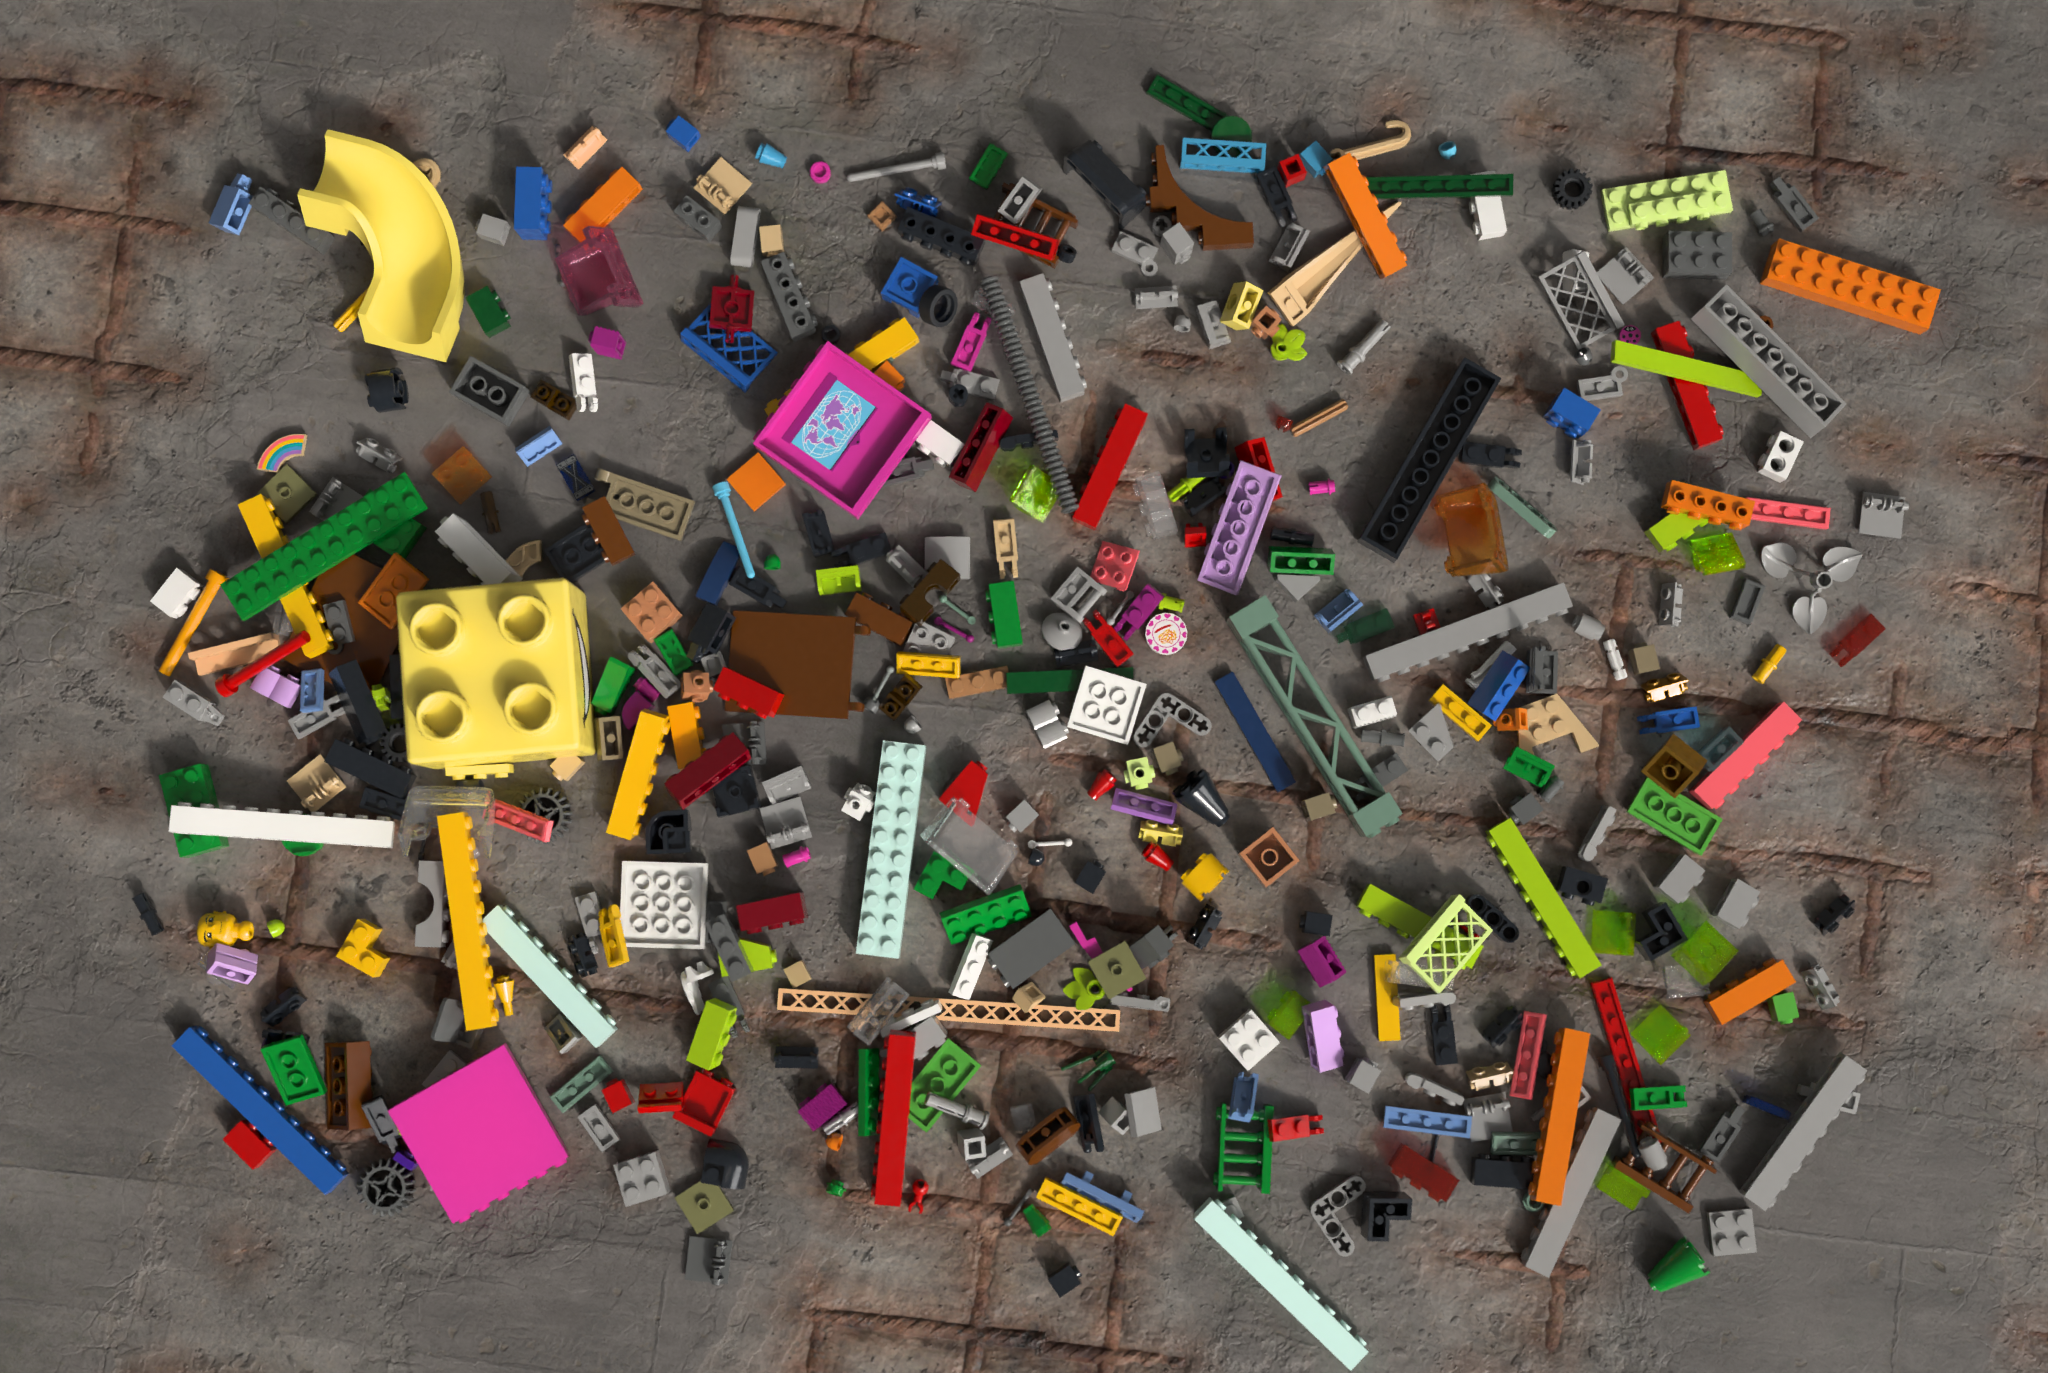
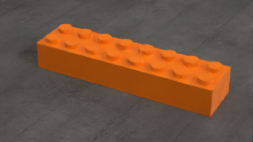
M1780 238L1771 246L1760 281L1762 285L1919 335L1929 329L1941 289Z

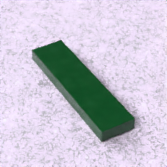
M1158 74L1146 91L1147 95L1212 131L1217 121L1228 116Z

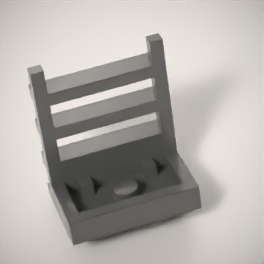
M1546 646L1530 649L1527 651L1526 665L1531 668L1526 675V693L1557 694L1558 651H1546Z

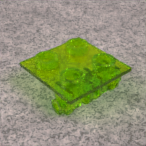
M1593 910L1591 948L1593 952L1634 956L1636 913Z
M1661 1004L1630 1033L1659 1065H1662L1691 1036L1688 1033L1689 1030L1684 1025L1681 1026Z

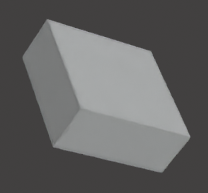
M721 651L701 659L705 673H709V678L720 675L723 666L727 667Z

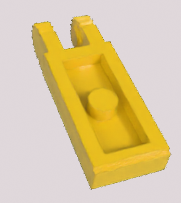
M612 904L608 907V910L607 908L600 909L598 916L607 965L609 967H616L628 962L629 956L620 920L621 912L617 905Z

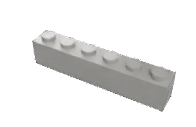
M1042 273L1021 280L1020 289L1060 403L1084 395V388H1087L1084 376H1079L1077 370L1080 368L1077 356H1072L1070 349H1073L1070 337L1065 336L1064 330L1066 325L1063 317L1059 318L1057 310H1059L1057 299L1051 296L1050 291L1053 288L1050 279H1045Z

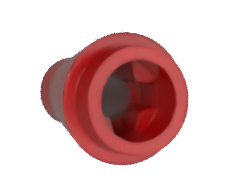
M1106 769L1102 772L1099 771L1087 794L1097 801L1099 797L1115 786L1117 778Z
M1152 841L1144 848L1141 854L1145 857V861L1165 871H1168L1174 863L1159 844H1154Z

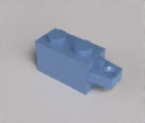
M237 174L230 186L224 185L209 224L224 232L240 235L252 207L248 204L253 197L249 194L252 179L243 174Z

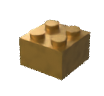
M1673 733L1648 760L1641 772L1673 798H1676L1700 773L1708 760Z

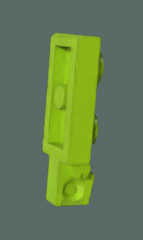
M382 684L372 686L373 690L371 691L376 706L381 711L390 710V691L383 687Z

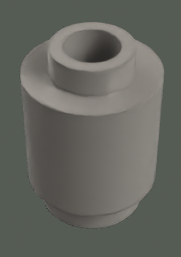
M1584 613L1580 616L1576 615L1571 625L1574 627L1573 632L1590 640L1595 639L1598 641L1605 630V625L1601 624L1600 620Z
M1649 1136L1640 1141L1638 1150L1647 1167H1650L1652 1171H1657L1668 1164L1666 1161L1667 1156L1657 1138Z

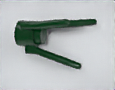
M1099 1049L1089 1056L1062 1066L1061 1070L1064 1071L1097 1058L1094 1060L1096 1066L1077 1080L1078 1083H1081L1097 1070L1102 1071L1088 1087V1091H1091L1113 1069L1112 1066L1116 1062L1107 1049L1103 1052Z

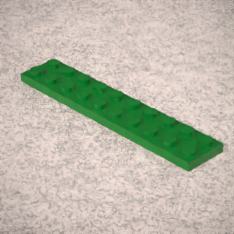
M403 472L220 585L241 620L246 621L427 510L428 507L407 473Z

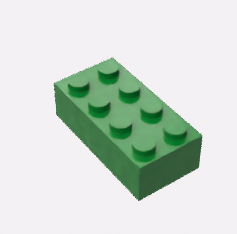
M196 764L159 775L169 818L171 806H178V802L192 803L191 807L199 808L200 804L214 805V809H220L208 765ZM174 833L180 858H190L229 847L227 837Z

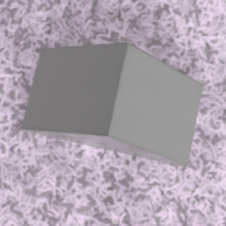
M1278 574L1275 581L1296 603L1320 581V576Z
M560 1013L544 1028L561 1054L568 1052L582 1038L581 1034Z

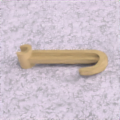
M1388 121L1385 125L1386 128L1399 127L1402 130V134L1345 150L1336 148L1331 151L1330 157L1338 159L1350 152L1352 156L1359 160L1397 150L1408 144L1411 130L1403 121Z

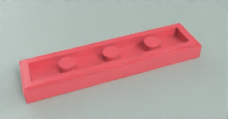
M1745 497L1755 501L1751 520L1825 530L1829 528L1831 508Z
M492 797L486 798L482 817L543 842H549L554 822Z
M1524 1011L1509 1096L1528 1100L1533 1099L1546 1014Z

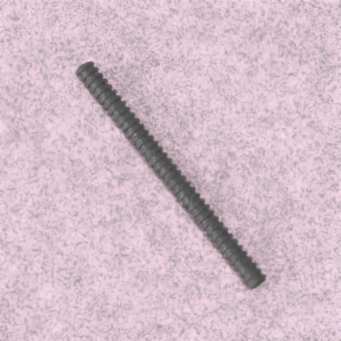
M994 275L986 277L980 284L984 286L983 291L986 292L985 297L988 298L989 309L993 311L991 313L995 317L993 321L997 323L995 326L999 329L998 334L1001 335L1000 340L1003 341L1004 352L1008 354L1006 356L1010 360L1008 363L1012 365L1011 371L1014 372L1013 377L1016 378L1017 389L1021 391L1019 393L1020 396H1023L1021 400L1025 402L1024 408H1027L1028 420L1031 421V427H1034L1032 431L1036 433L1034 437L1038 439L1039 451H1042L1041 456L1045 459L1043 462L1047 464L1045 468L1049 470L1048 476H1051L1052 488L1056 490L1054 492L1055 495H1058L1056 499L1060 501L1061 513L1073 512L1079 508V504H1076L1077 498H1074L1073 487L1069 485L1071 481L1067 479L1068 473H1065L1066 467H1063L1064 461H1061L1062 456L1058 454L1060 450L1056 448L1057 442H1054L1053 430H1050L1051 425L1047 423L1049 419L1045 417L1047 413L1043 411L1042 399H1039L1040 394L1036 392L1038 388L1034 386L1036 382L1032 380L1033 375L1030 374L1031 369L1028 368L1027 357L1023 355L1025 351L1021 349L1023 346L1019 343L1020 338L1017 337L1018 332L1015 331L1014 320L1010 318L1012 315L1008 312L1010 310L1009 307H1006L1007 301L1004 300L1005 295L1002 294L1003 289L1000 288L999 278Z

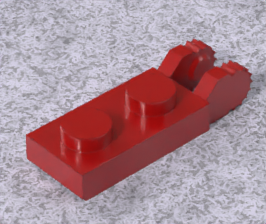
M1095 609L1092 612L1093 616L1102 626L1096 630L1089 619L1084 618L1082 622L1114 665L1119 667L1134 654L1114 628L1108 625Z
M1303 1114L1268 1119L1270 1142L1322 1134L1324 1133V1128L1315 1127L1309 1129V1121L1323 1120L1322 1114Z

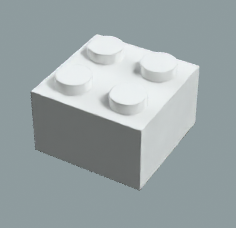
M1248 1009L1218 1036L1219 1040L1247 1071L1280 1043L1251 1009Z

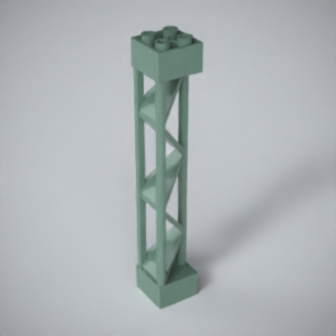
M1266 595L1231 615L1226 623L1346 812L1359 836L1372 838L1382 832L1380 829L1382 826L1390 827L1400 821L1398 817L1403 813L1390 792H1385L1277 620L1279 617ZM1270 624L1286 650L1251 638L1250 636ZM1258 649L1291 658L1285 692ZM1296 666L1330 720L1293 707L1291 702ZM1302 719L1334 728L1328 761ZM1339 735L1374 790L1339 778L1335 774ZM1345 788L1377 798L1357 809Z

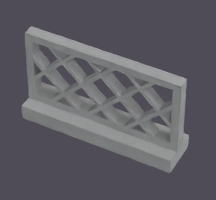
M1581 251L1572 258L1538 276L1577 350L1625 325L1585 251ZM1572 262L1575 263L1578 269L1575 277L1564 275L1566 266ZM1562 269L1561 274L1556 273V271ZM1551 274L1560 276L1557 288L1548 286L1544 278ZM1563 277L1574 280L1571 292L1560 289ZM1577 281L1587 285L1588 288L1585 296L1574 293ZM1558 292L1570 294L1567 306L1559 305L1556 301ZM1573 296L1584 298L1581 310L1570 308ZM1587 299L1596 302L1597 310L1595 314L1584 312ZM1568 310L1580 313L1576 325L1568 323L1566 319ZM1583 314L1594 317L1591 329L1580 326ZM1597 318L1604 319L1609 328L1602 332L1594 330ZM1579 328L1590 331L1588 339L1581 344L1576 337Z

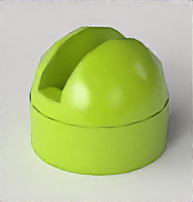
M278 919L266 923L273 938L281 935L285 929L284 923Z

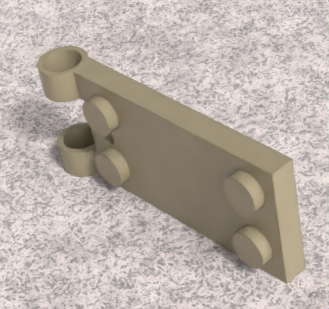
M597 469L594 479L611 484L606 498L617 520L682 541L695 501L603 469ZM618 494L619 499L614 500V495ZM587 498L584 506L595 500Z

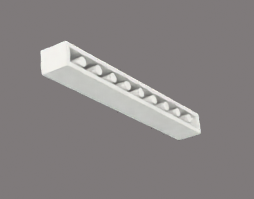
M178 802V806H171L169 832L393 848L395 822L390 821V817L377 816V820H368L366 815H355L354 819L346 818L347 814L333 813V817H326L323 812H311V815H302L303 811L289 810V814L280 813V809H267V812H258V808L245 807V811L236 810V806L223 805L222 809H214V805L200 804L199 808L191 807L192 803Z

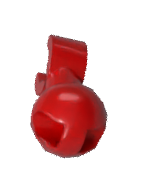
M917 1179L912 1184V1190L915 1194L913 1201L909 1204L908 1211L911 1212L912 1206L918 1202L919 1214H922L924 1209L922 1198L928 1192L929 1185L925 1180Z

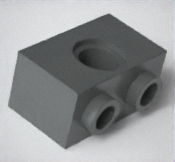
M687 195L674 210L676 217L709 243L722 228L719 219Z

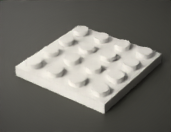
M622 861L620 920L626 947L705 949L709 863Z

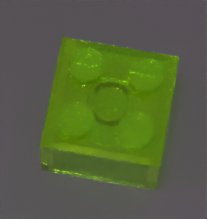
M1705 921L1694 929L1687 937L1688 940L1682 943L1671 956L1704 986L1718 975L1738 950L1710 923Z

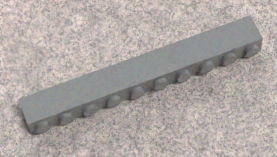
M1563 582L1364 656L1363 660L1371 681L1378 680V683L1391 679L1390 674L1397 672L1399 676L1410 672L1409 667L1417 665L1418 668L1429 665V660L1436 657L1438 661L1450 657L1449 653L1456 650L1459 654L1469 650V645L1476 643L1477 646L1488 643V638L1496 636L1499 639L1509 635V630L1516 628L1518 632L1529 628L1528 623L1536 621V624L1548 621V616L1555 614L1556 617L1569 613L1567 609L1572 607L1573 604Z

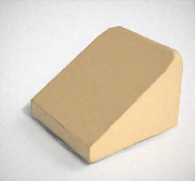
M803 960L784 969L793 988L812 979Z
M1030 982L1020 987L1012 999L1027 1013L1044 1000L1046 996L1033 982Z

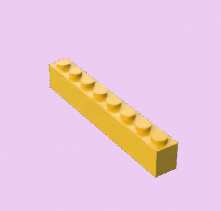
M905 317L901 320L897 318L889 324V328L884 331L879 330L871 336L872 339L866 343L865 341L858 343L854 347L855 350L847 355L873 372L890 357L895 359L918 344L919 338ZM788 389L784 395L788 396L792 389ZM774 399L766 405L767 408L764 410L768 416L778 410V403L781 399Z
M259 494L238 504L262 559L290 542L288 536H284L281 530L284 526L280 518L275 517L273 512L275 506L270 498L267 499L262 494ZM308 582L280 599L295 634L303 630L309 633L311 641L301 648L305 656L313 658L333 649L332 641H334V637L329 629L326 630L323 622H326L325 617L315 606L317 599L312 591L309 592L306 586L309 584Z

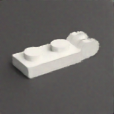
M572 353L569 355V363L577 410L579 412L585 411V397H587L589 410L596 412L598 400L596 397L592 355Z

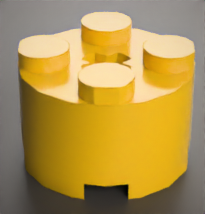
M1203 853L1195 862L1197 866L1193 870L1188 869L1180 877L1183 880L1182 885L1199 901L1205 898L1202 896L1203 893H1210L1223 880L1222 873L1225 875L1229 873V870L1212 853L1209 855Z

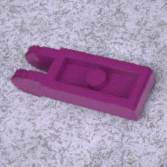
M1148 583L1122 615L1123 618L1114 627V630L1116 632L1120 631L1126 621L1133 625L1123 637L1127 641L1136 629L1138 630L1165 596Z

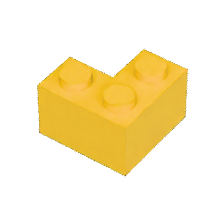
M357 919L336 957L373 978L380 977L390 957L372 947L383 929L366 919Z

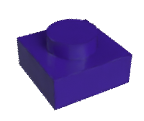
M408 1149L398 1151L393 1157V1160L410 1171L418 1166L416 1159Z

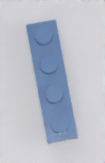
M1385 1106L1383 1128L1470 1138L1472 1116Z

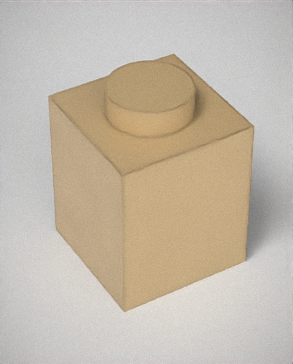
M781 226L759 227L763 256L769 258L784 252Z
M578 756L559 757L550 767L554 770L552 774L557 779L569 781L583 766L585 761Z

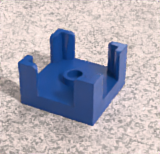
M901 257L881 291V297L889 303L893 301L909 310L911 315L919 319L920 299L929 287L938 285V276Z

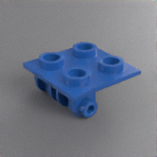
M908 187L895 193V196L898 197L896 204L900 205V208L907 209V207L911 208L912 206V209H916L918 203V211L921 212L923 207L922 213L935 218L938 214V209L935 208L942 204V202L937 201V197L925 194L924 197L917 194V190Z

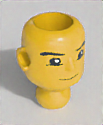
M214 911L213 913L204 914L199 919L197 938L202 946L210 947V950L216 943L231 947L237 938L243 941L252 939L254 934L253 923L250 921L238 923L234 915L226 914V911Z

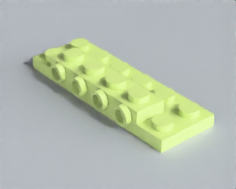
M1726 170L1602 189L1601 191L1608 232L1630 228L1643 230L1648 228L1649 225L1655 224L1656 227H1662L1674 221L1677 224H1682L1693 218H1697L1698 221L1706 220L1712 215L1731 213L1733 211Z

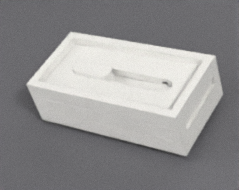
M452 514L450 517L445 516L440 521L442 525L435 531L440 536L438 541L444 547H449L454 551L452 555L460 563L463 562L469 566L467 571L475 578L478 577L482 580L481 585L520 582L523 579L465 519Z

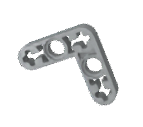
M1164 693L1158 697L1135 732L1133 740L1140 748L1148 747L1168 717L1199 736L1207 735L1210 732L1211 722L1207 717L1172 694ZM1162 698H1170V704L1173 706L1176 705V702L1180 704L1175 710L1174 715L1170 713L1173 710L1169 706L1166 708L1162 707ZM1180 709H1187L1190 712L1188 720L1183 721L1178 717ZM1156 714L1160 717L1161 722L1158 726H1151L1149 724V717ZM1194 714L1198 716L1195 719L1197 722H1206V731L1202 730L1199 732L1197 730L1198 725L1195 723L1192 724V727L1188 725L1193 719ZM1145 724L1149 729L1154 730L1155 733L1149 732L1146 737L1149 741L1141 744L1138 742L1140 738L1137 735H1142L1146 729L1142 728Z
M1357 1175L1349 1176L1314 1200L1310 1205L1311 1215L1335 1251L1343 1257L1353 1253L1354 1243L1334 1213L1365 1191L1366 1184ZM1351 1181H1360L1358 1185L1360 1189L1358 1191L1355 1189L1350 1190L1351 1196L1348 1197L1342 1187L1345 1185V1188L1349 1189L1352 1186ZM1334 1192H1341L1343 1194V1201L1336 1204L1332 1201V1194ZM1326 1198L1328 1199L1329 1203L1334 1207L1331 1210L1329 1206L1325 1207L1323 1209V1215H1320L1319 1213H1314L1317 1210L1315 1207L1316 1205L1319 1204L1322 1207L1325 1204H1327L1324 1201V1199ZM1330 1222H1335L1338 1225V1230L1334 1234H1329L1326 1231V1226ZM1342 1232L1344 1233V1235L1340 1236L1345 1243H1350L1347 1246V1251L1343 1249L1339 1250L1341 1244L1337 1239L1334 1242L1332 1241V1239L1337 1238Z

